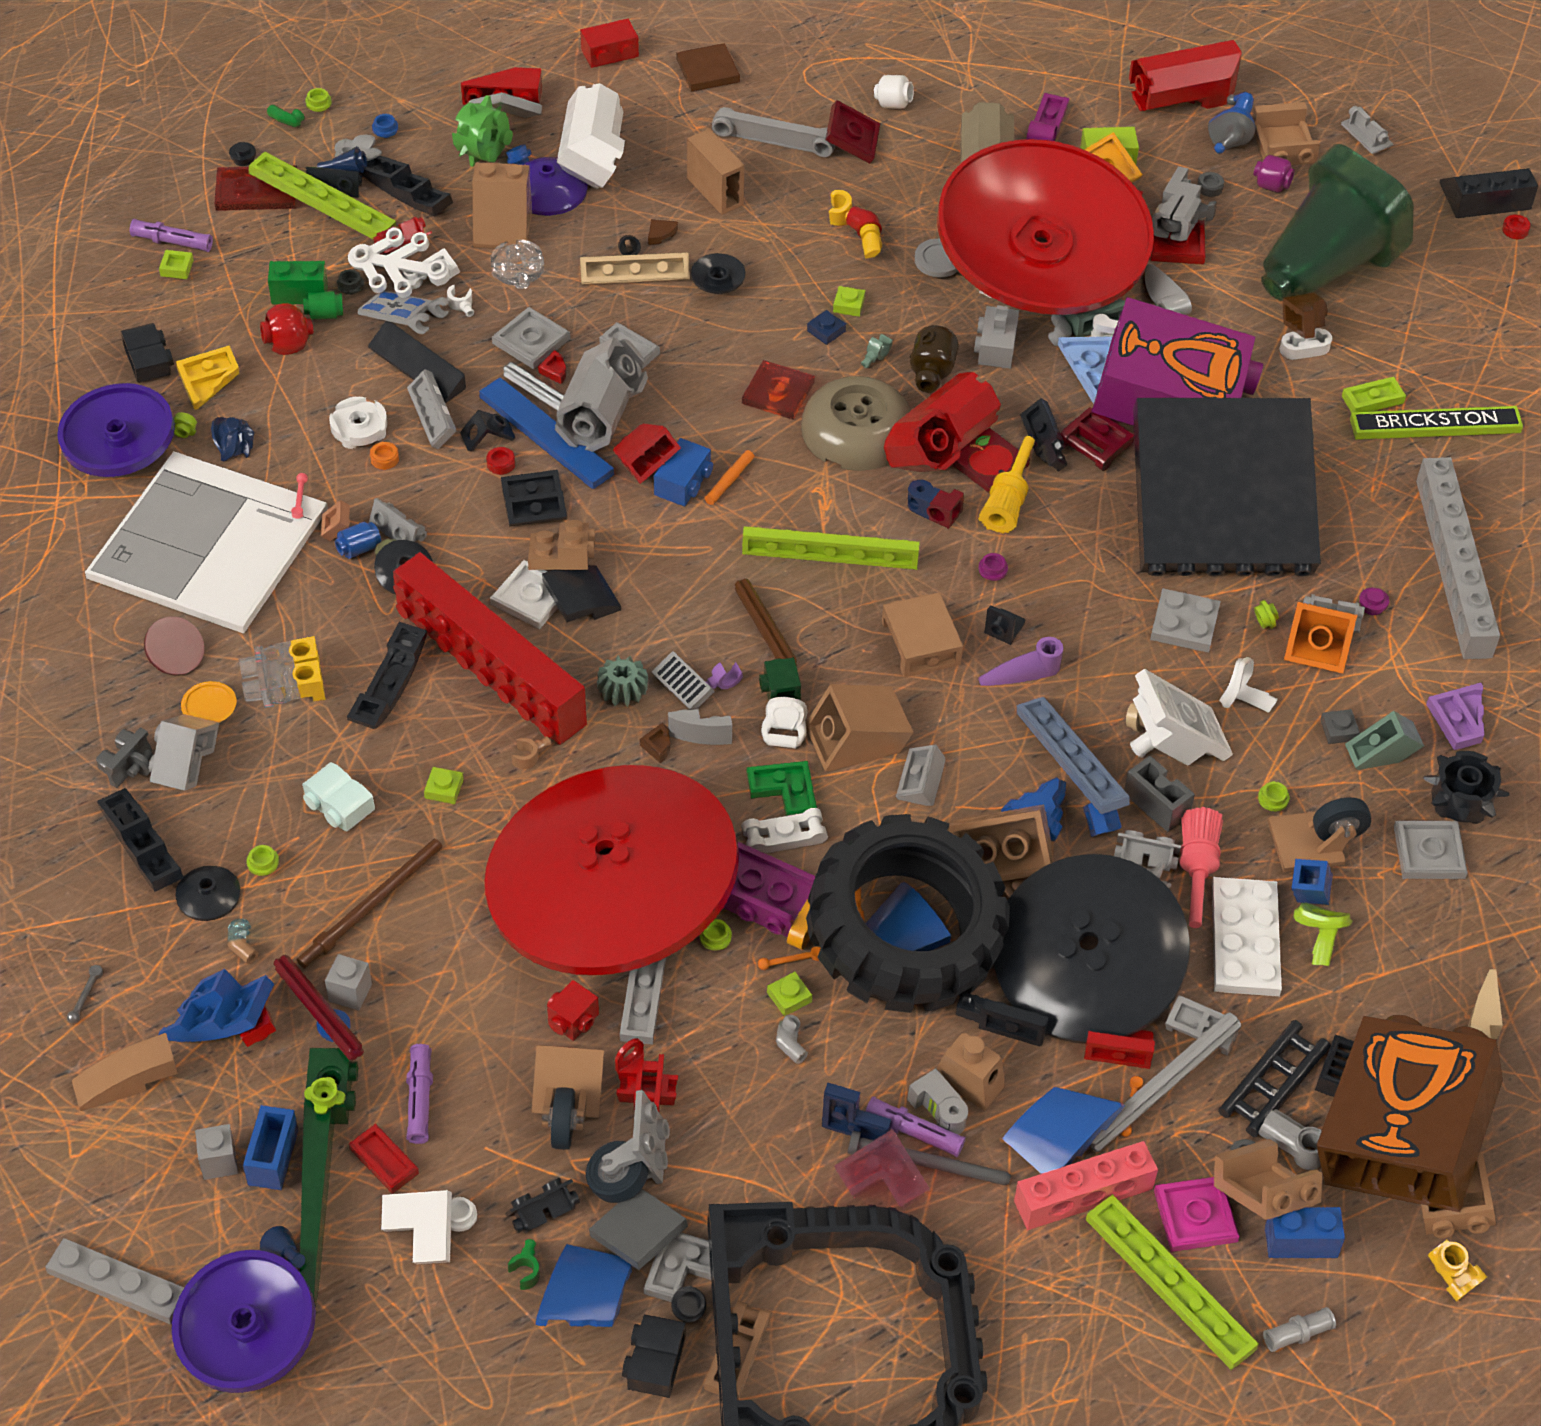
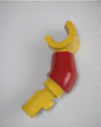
M844 190L832 191L830 195L831 205L834 208L829 210L830 224L835 226L847 224L857 231L858 236L862 239L865 259L878 255L882 249L880 237L882 226L877 215L872 211L853 206L851 195Z

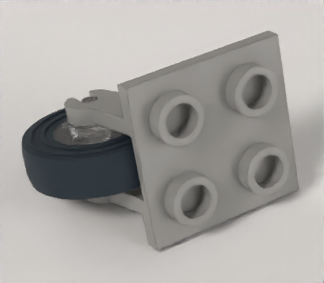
M643 1090L636 1091L633 1138L627 1142L613 1141L603 1145L591 1156L587 1164V1183L593 1193L603 1201L610 1203L626 1201L635 1196L649 1178H652L656 1184L663 1183L664 1169H667L668 1166L665 1141L670 1135L669 1124L666 1119H663L655 1103L650 1101Z

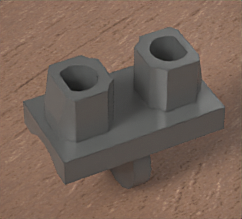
M140 727L135 733L122 729L115 739L116 748L120 750L116 754L103 750L97 756L98 768L108 775L110 785L118 788L128 776L134 778L137 773L146 776L150 774L149 760L153 753L151 752L152 747L147 741L149 734L145 729Z

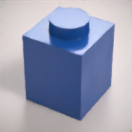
M1295 859L1291 889L1297 902L1329 905L1333 874L1328 861Z

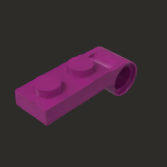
M1044 93L1035 119L1031 120L1026 139L1055 141L1069 105V98Z

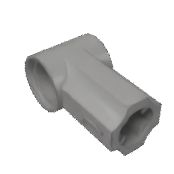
M1271 1110L1260 1127L1259 1135L1265 1139H1271L1278 1144V1147L1294 1156V1160L1300 1168L1315 1170L1321 1166L1316 1145L1322 1130L1316 1127H1304L1279 1110ZM1305 1147H1313L1316 1150H1308Z

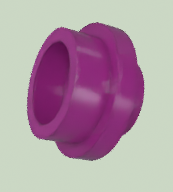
M989 553L979 562L978 570L983 578L997 581L1007 575L1008 564L1002 555Z
M1366 588L1360 594L1359 603L1365 607V613L1379 615L1387 609L1389 596L1379 588Z

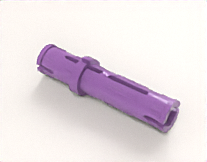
M133 219L130 224L131 236L152 239L154 243L166 242L209 252L212 247L213 237L210 234L165 226L163 222L158 221L150 223Z
M415 1044L410 1047V1071L406 1076V1083L409 1085L406 1139L413 1144H422L429 1139L430 1085L433 1084V1074L430 1072L432 1048H429V1045Z
M874 1096L867 1105L866 1112L891 1119V1131L894 1133L903 1132L946 1151L955 1157L959 1156L964 1146L965 1136H960L910 1114L908 1109L903 1106L899 1109L876 1099Z

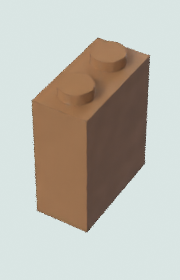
M710 129L687 138V179L721 215L743 206L744 164Z

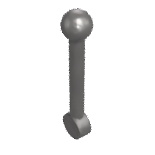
M93 965L89 968L90 977L73 1011L67 1014V1020L71 1024H75L80 1020L79 1012L95 980L103 975L102 968L99 965Z

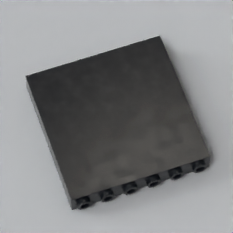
M1311 398L1136 399L1133 407L1140 572H1148L1151 576H1162L1166 572H1178L1180 576H1191L1195 572L1207 573L1209 576H1221L1225 573H1236L1238 576H1250L1254 573H1265L1267 576H1279L1283 573L1309 576L1315 573L1321 564Z

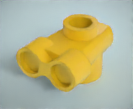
M1446 1240L1428 1254L1436 1271L1441 1274L1449 1287L1446 1290L1456 1302L1487 1278L1478 1265L1473 1266L1468 1261V1252L1460 1243Z

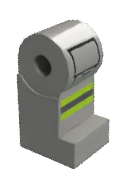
M936 1068L909 1085L907 1100L915 1109L923 1105L937 1120L938 1126L958 1135L964 1131L968 1117V1107Z

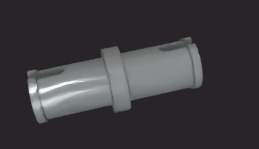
M1328 1307L1303 1317L1296 1315L1291 1317L1289 1322L1264 1330V1342L1271 1352L1296 1342L1303 1344L1308 1342L1310 1337L1335 1329L1336 1320Z

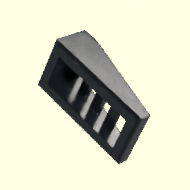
M1335 1034L1315 1088L1316 1091L1334 1097L1340 1079L1328 1075V1073L1341 1077L1344 1070L1331 1065L1334 1064L1345 1068L1346 1061L1334 1056L1338 1055L1348 1059L1350 1053L1337 1048L1339 1046L1351 1051L1354 1041Z

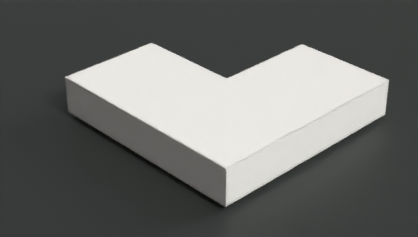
M445 1190L382 1195L381 1230L385 1232L414 1230L413 1263L432 1264L450 1262L452 1192Z

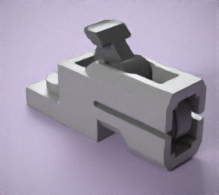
M1178 166L1163 191L1162 203L1158 205L1152 218L1155 236L1168 238L1172 232L1170 239L1184 241L1187 240L1198 219L1206 217V221H1210L1215 216L1217 202L1211 201L1208 205L1201 203V185L1192 184L1191 180L1187 179L1188 168Z

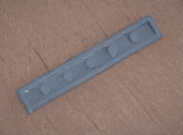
M1045 697L1016 705L1017 715L1100 814L1130 805L1129 795Z

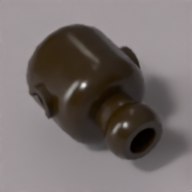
M930 325L920 330L916 336L913 350L910 354V366L916 374L915 384L922 392H935L941 385V379L947 377L955 365L959 348L958 339L953 331L946 327Z

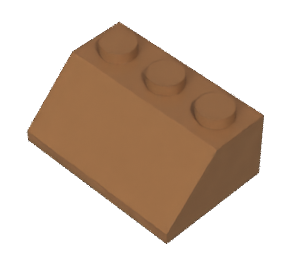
M1044 804L952 820L949 823L947 831L959 838H962L967 833L983 847L984 854L981 859L985 864L994 862L1002 881L1029 877L1039 869L1052 863L1051 838Z

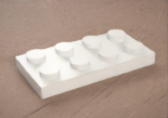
M1213 877L1214 992L1280 997L1282 987L1277 881Z

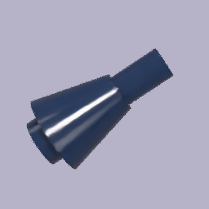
M356 146L333 158V160L319 162L317 167L363 173L364 168L367 166V157L365 152Z
M275 1226L264 1233L260 1241L261 1251L276 1254L289 1261L295 1268H300L304 1265L305 1257L298 1252L292 1234L286 1227Z

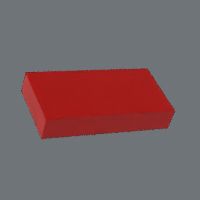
M376 1123L349 1143L350 1150L392 1194L419 1174V1168Z

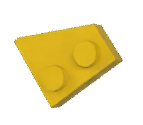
M230 346L176 361V368L194 410L199 409L240 374L239 366Z

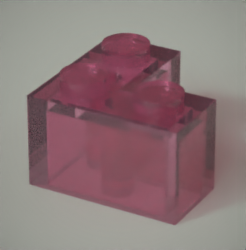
M893 1129L834 1166L854 1198L883 1180L901 1209L931 1192Z

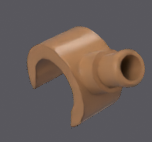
M546 736L536 741L529 738L517 739V749L529 751L531 754L528 756L512 755V765L518 769L532 768L538 761V753L551 745L549 737Z

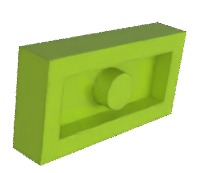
M1395 377L1344 388L1342 392V398L1351 412H1371L1404 404L1406 398Z

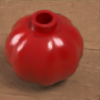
M289 303L276 304L266 313L265 321L260 322L263 344L273 343L271 350L280 355H289L301 351L306 346L309 335L314 333L311 318L306 319L298 307Z

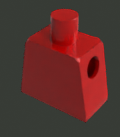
M643 423L629 435L623 437L621 442L614 447L613 451L631 475L641 484L679 451L681 447L665 426Z

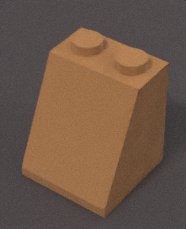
M475 162L472 180L473 248L527 250L532 218L529 165Z
M830 684L806 721L807 732L825 771H834L898 754L914 733L892 686Z

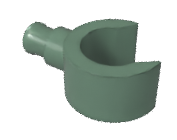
M882 333L879 340L872 337L867 346V354L861 365L869 368L876 359H884L892 347L893 340Z

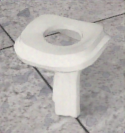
M1238 658L1230 683L1219 701L1224 708H1229L1236 699H1239L1269 713L1278 699L1269 695L1268 692L1246 685L1252 676L1254 661L1251 658Z

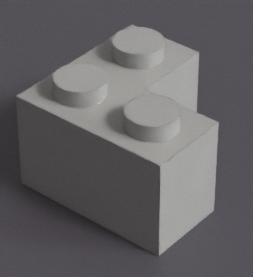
M186 714L162 720L161 724L157 726L154 735L157 745L155 754L149 762L150 782L184 791L196 787L202 756L214 753L219 723Z

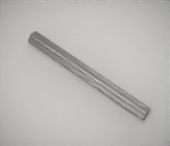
M1230 1012L1219 1019L1124 1103L1125 1107L1109 1128L1100 1131L1091 1143L1090 1148L1096 1152H1100L1237 1032L1241 1028L1239 1019Z

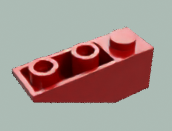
M514 67L461 82L462 105H466L472 99L501 92L540 104L542 94L541 68Z

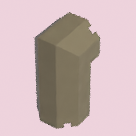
M979 102L973 106V110L969 113L967 111L962 113L960 164L969 156L984 148L1002 142L1014 141V116L1010 112L1008 115L1000 103Z

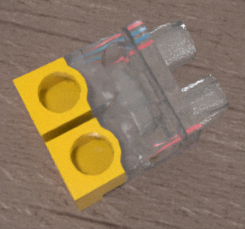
M315 636L272 644L263 648V645L254 647L255 656L239 659L242 679L258 676V679L242 682L246 702L263 700L264 708L273 707V703L284 704L292 699L313 697V701L326 700Z

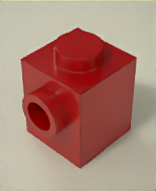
M572 980L561 992L554 993L547 1003L549 1026L558 1035H566L574 1041L581 1033H586L590 1030L595 1022V1018L599 1015L598 996Z

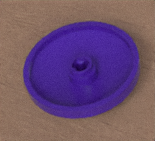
M120 383L92 390L73 402L60 420L57 435L65 459L74 468L93 476L115 477L141 470L157 460L172 441L175 423L169 404L158 392L138 384Z
M242 1250L223 1255L200 1269L190 1279L179 1296L172 1319V1339L177 1356L185 1368L198 1381L212 1389L228 1393H244L264 1388L285 1376L299 1362L308 1348L316 1318L313 1294L300 1272L289 1261L276 1254L261 1250Z

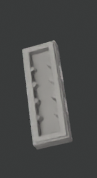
M424 369L407 389L431 446L439 449L457 430L433 373Z

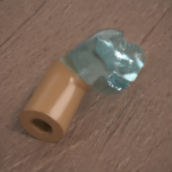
M235 919L228 926L227 946L244 962L251 964L257 959L259 954L256 949L246 942V936L250 934L248 930L251 929V924L246 919Z

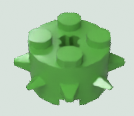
M486 95L481 103H467L461 108L455 119L459 121L457 134L452 132L453 145L457 151H460V157L464 154L469 155L471 167L475 166V162H478L480 159L495 162L505 145H509L512 141L513 132L509 130L510 126L506 112L501 111V106L496 109L493 108L491 96Z

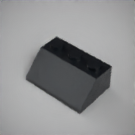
M1530 168L1443 178L1439 182L1456 218L1531 210L1538 189V184Z

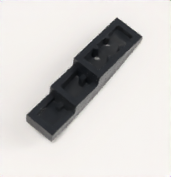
M378 156L367 161L364 172L360 173L395 199L434 217L453 203L450 193L432 188L430 179L412 174L409 164Z
M126 788L97 801L112 830L154 892L184 878L181 868L168 853L164 841L153 829L149 817Z

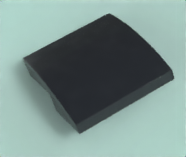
M558 470L501 477L509 527L567 519Z
M588 565V570H551L542 573V581L566 622L589 614L596 620L621 611L620 603L596 565Z

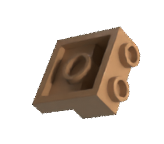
M569 520L566 523H560L559 533L551 531L531 533L528 570H588L589 559H594L595 528H589V523Z
M1479 1153L1460 1212L1421 1204L1426 1235L1434 1234L1437 1238H1448L1454 1234V1231L1465 1229L1479 1234L1486 1232L1490 1226L1496 1225L1483 1153Z

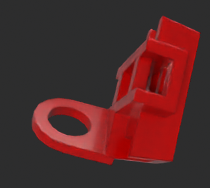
M639 1038L631 1039L624 1044L615 1057V1071L618 1073L620 1088L616 1092L619 1102L634 1103L635 1111L636 1091L642 1088L650 1101L655 1103L658 1112H660V1105L674 1106L677 1095L678 1075L663 1074L664 1054H659L658 1061H645L644 1044ZM635 1047L634 1050L624 1058V1055L627 1053V1051ZM643 1072L657 1073V1076H643Z

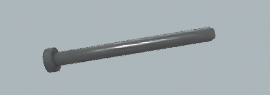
M852 1131L847 1154L856 1156L857 1151L1000 1185H1008L1010 1183L1011 1175L1005 1171L861 1138V1132Z

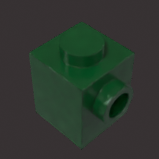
M794 657L765 661L764 674L759 675L761 692L767 693L768 701L775 697H789L801 700V683Z

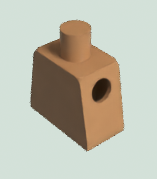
M961 1033L945 1052L937 1067V1070L959 1095L984 1111L989 1108L1005 1088L1001 1056L985 1046L984 1041L977 1036Z

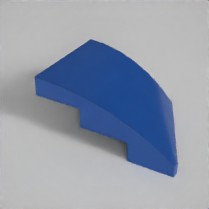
M906 882L899 884L866 922L870 930L882 940L905 950L931 951L951 941V934L935 911Z
M223 969L198 983L190 996L177 1009L180 1017L174 1024L163 1027L158 1035L166 1033L168 1041L197 1042L226 1038L255 1028L274 983L267 975H264L241 986L226 969Z
M1054 1087L1036 1101L1014 1123L1002 1139L1036 1170L1043 1174L1070 1165L1076 1156L1081 1157L1100 1131L1109 1128L1125 1105L1121 1102Z
M566 1244L547 1285L535 1325L546 1326L548 1320H565L570 1326L612 1327L620 1313L624 1286L632 1273L633 1266L617 1255Z

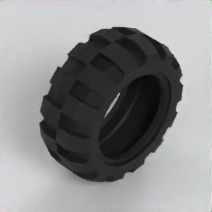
M911 814L884 816L878 827L873 820L866 821L845 832L843 841L832 844L819 864L808 897L810 909L806 920L809 937L814 946L821 947L818 959L834 980L839 976L845 978L849 982L846 989L847 992L865 1003H868L870 997L886 1002L885 1010L911 1013L915 1004H922L925 1011H933L952 1005L957 995L961 997L962 993L971 994L986 979L989 970L995 964L1004 946L1003 939L1009 929L1010 906L1006 897H1002L1006 887L994 862L985 864L981 859L984 854L983 847L967 833L962 838H959L947 831L949 823L929 816L924 823L912 822ZM885 876H905L920 880L936 889L949 902L958 920L960 937L953 943L932 951H910L893 946L878 937L866 925L856 905L855 891L867 882Z

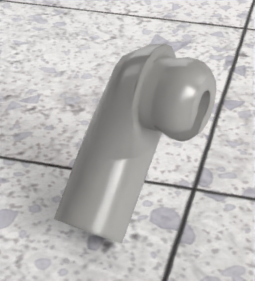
M1064 315L1051 316V321L1055 328L1053 332L1049 333L1048 338L1054 346H1058L1059 337H1070L1072 335V328Z

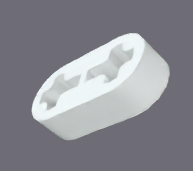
M1321 328L1315 329V337L1304 339L1296 332L1287 333L1282 337L1280 353L1285 358L1291 360L1325 355L1330 350L1332 335L1327 330Z

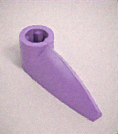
M1044 637L1037 642L1036 650L1017 656L994 667L978 678L981 686L1003 685L1053 676L1059 672L1061 667L1063 644L1057 638Z

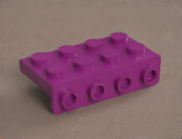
M738 842L739 866L736 881L723 908L737 914L745 921H753L766 927L774 934L788 937L793 922L809 897L815 876Z

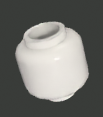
M884 75L881 77L879 84H876L874 87V97L885 109H903L913 100L914 87L905 75Z

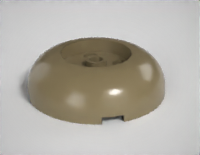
M864 376L839 378L819 388L808 400L801 420L802 437L809 450L824 462L828 459L841 464L842 469L854 471L881 468L889 465L883 448L888 434L894 424L909 413L911 409L906 399L895 388L883 381Z

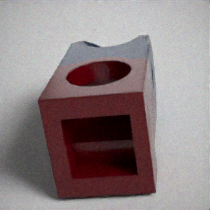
M915 480L909 484L908 508L912 512L947 529L952 526L963 512V492L953 489L951 493H947L936 487L934 488L926 480Z

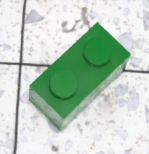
M270 261L268 286L271 304H303V298H308V292L328 291L325 261Z

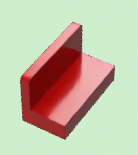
M1140 1030L1126 1037L1088 1031L1084 1059L1150 1069L1155 1041H1153L1154 1033Z

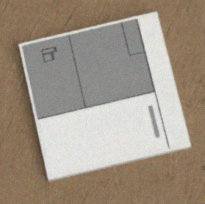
M173 451L85 571L86 578L223 627L245 633L321 521L322 514L328 510V505L326 502L303 495L301 504L303 517L295 519L292 517L291 510L296 505V492Z

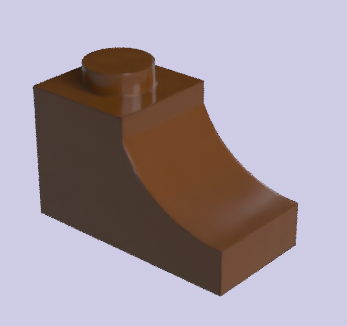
M1315 293L1283 298L1284 325L1304 339L1315 337V329L1325 326L1328 308L1323 298Z

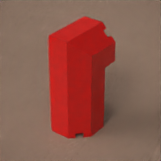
M1234 40L1132 60L1129 81L1130 84L1135 83L1136 87L1135 91H1131L1132 98L1140 112L1185 102L1194 104L1195 101L1201 102V107L1206 109L1227 105V97L1235 92L1242 52Z
M975 372L959 373L898 420L888 434L883 447L890 467L916 472L946 470L960 458L961 449L998 420L999 415H996V413L1000 410L1001 403L991 384L987 381L980 383L976 380L979 375Z

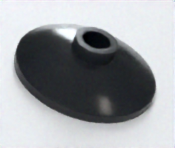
M714 253L699 258L693 264L691 278L694 284L701 290L714 294H723L734 291L743 284L745 268L737 258L731 255Z
M396 540L386 544L378 552L374 563V572L378 582L385 590L396 595L393 588V571L401 566L399 562L402 560L408 561L419 552L433 562L429 552L420 544L410 540Z
M203 866L190 871L180 880L175 896L179 909L186 916L199 921H211L224 917L235 908L240 899L241 889L237 877L228 869L220 866Z

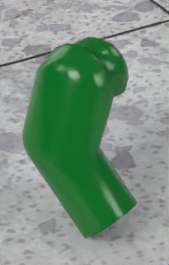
M270 105L267 108L269 117L294 128L301 126L300 123L305 119L304 114L298 109H294L290 114L276 105Z

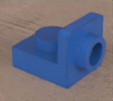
M1092 803L1083 806L1091 837L1121 829L1122 826L1117 809L1100 814Z

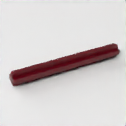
M288 955L276 958L273 963L276 972L344 1055L352 1061L356 1060L357 1057H362L364 1054L362 1043Z

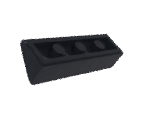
M386 321L368 345L369 349L413 380L424 369L432 372L445 403L466 389L463 372L390 321Z

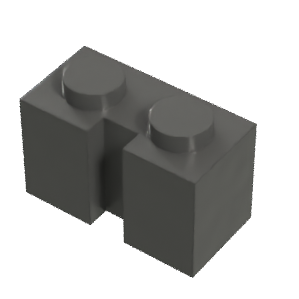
M1148 756L1128 771L1124 791L1129 795L1131 801L1164 830L1169 832L1181 823V817L1186 813V810L1192 809L1195 794L1178 779L1170 782L1166 778L1168 770L1153 757Z

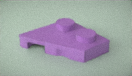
M1482 683L1428 697L1426 705L1454 750L1482 743L1484 737Z

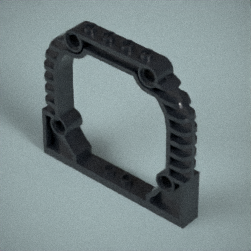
M793 1202L709 1204L707 1229L721 1426H811L806 1419L794 1415L779 1421L763 1411L752 1400H737L735 1368H740L741 1357L740 1347L733 1346V1335H738L737 1313H731L729 1283H740L754 1267L763 1261L769 1265H783L789 1261L793 1250L872 1247L892 1250L916 1265V1274L920 1287L928 1296L937 1300L945 1372L942 1373L936 1385L932 1412L918 1423L908 1426H962V1424L969 1423L976 1417L983 1393L987 1392L986 1371H980L979 1359L983 1358V1342L981 1337L976 1338L975 1327L979 1325L978 1306L972 1305L971 1294H974L975 1291L974 1274L968 1273L966 1257L960 1248L949 1244L943 1245L935 1231L932 1233L917 1217L911 1214L909 1216L893 1207L886 1208L868 1204V1206L847 1205V1207H834L832 1205L814 1208L813 1206L793 1208ZM778 1239L783 1244L776 1245L771 1243L770 1240ZM947 1265L953 1271H945L940 1266ZM955 1396H965L970 1400V1403H961Z

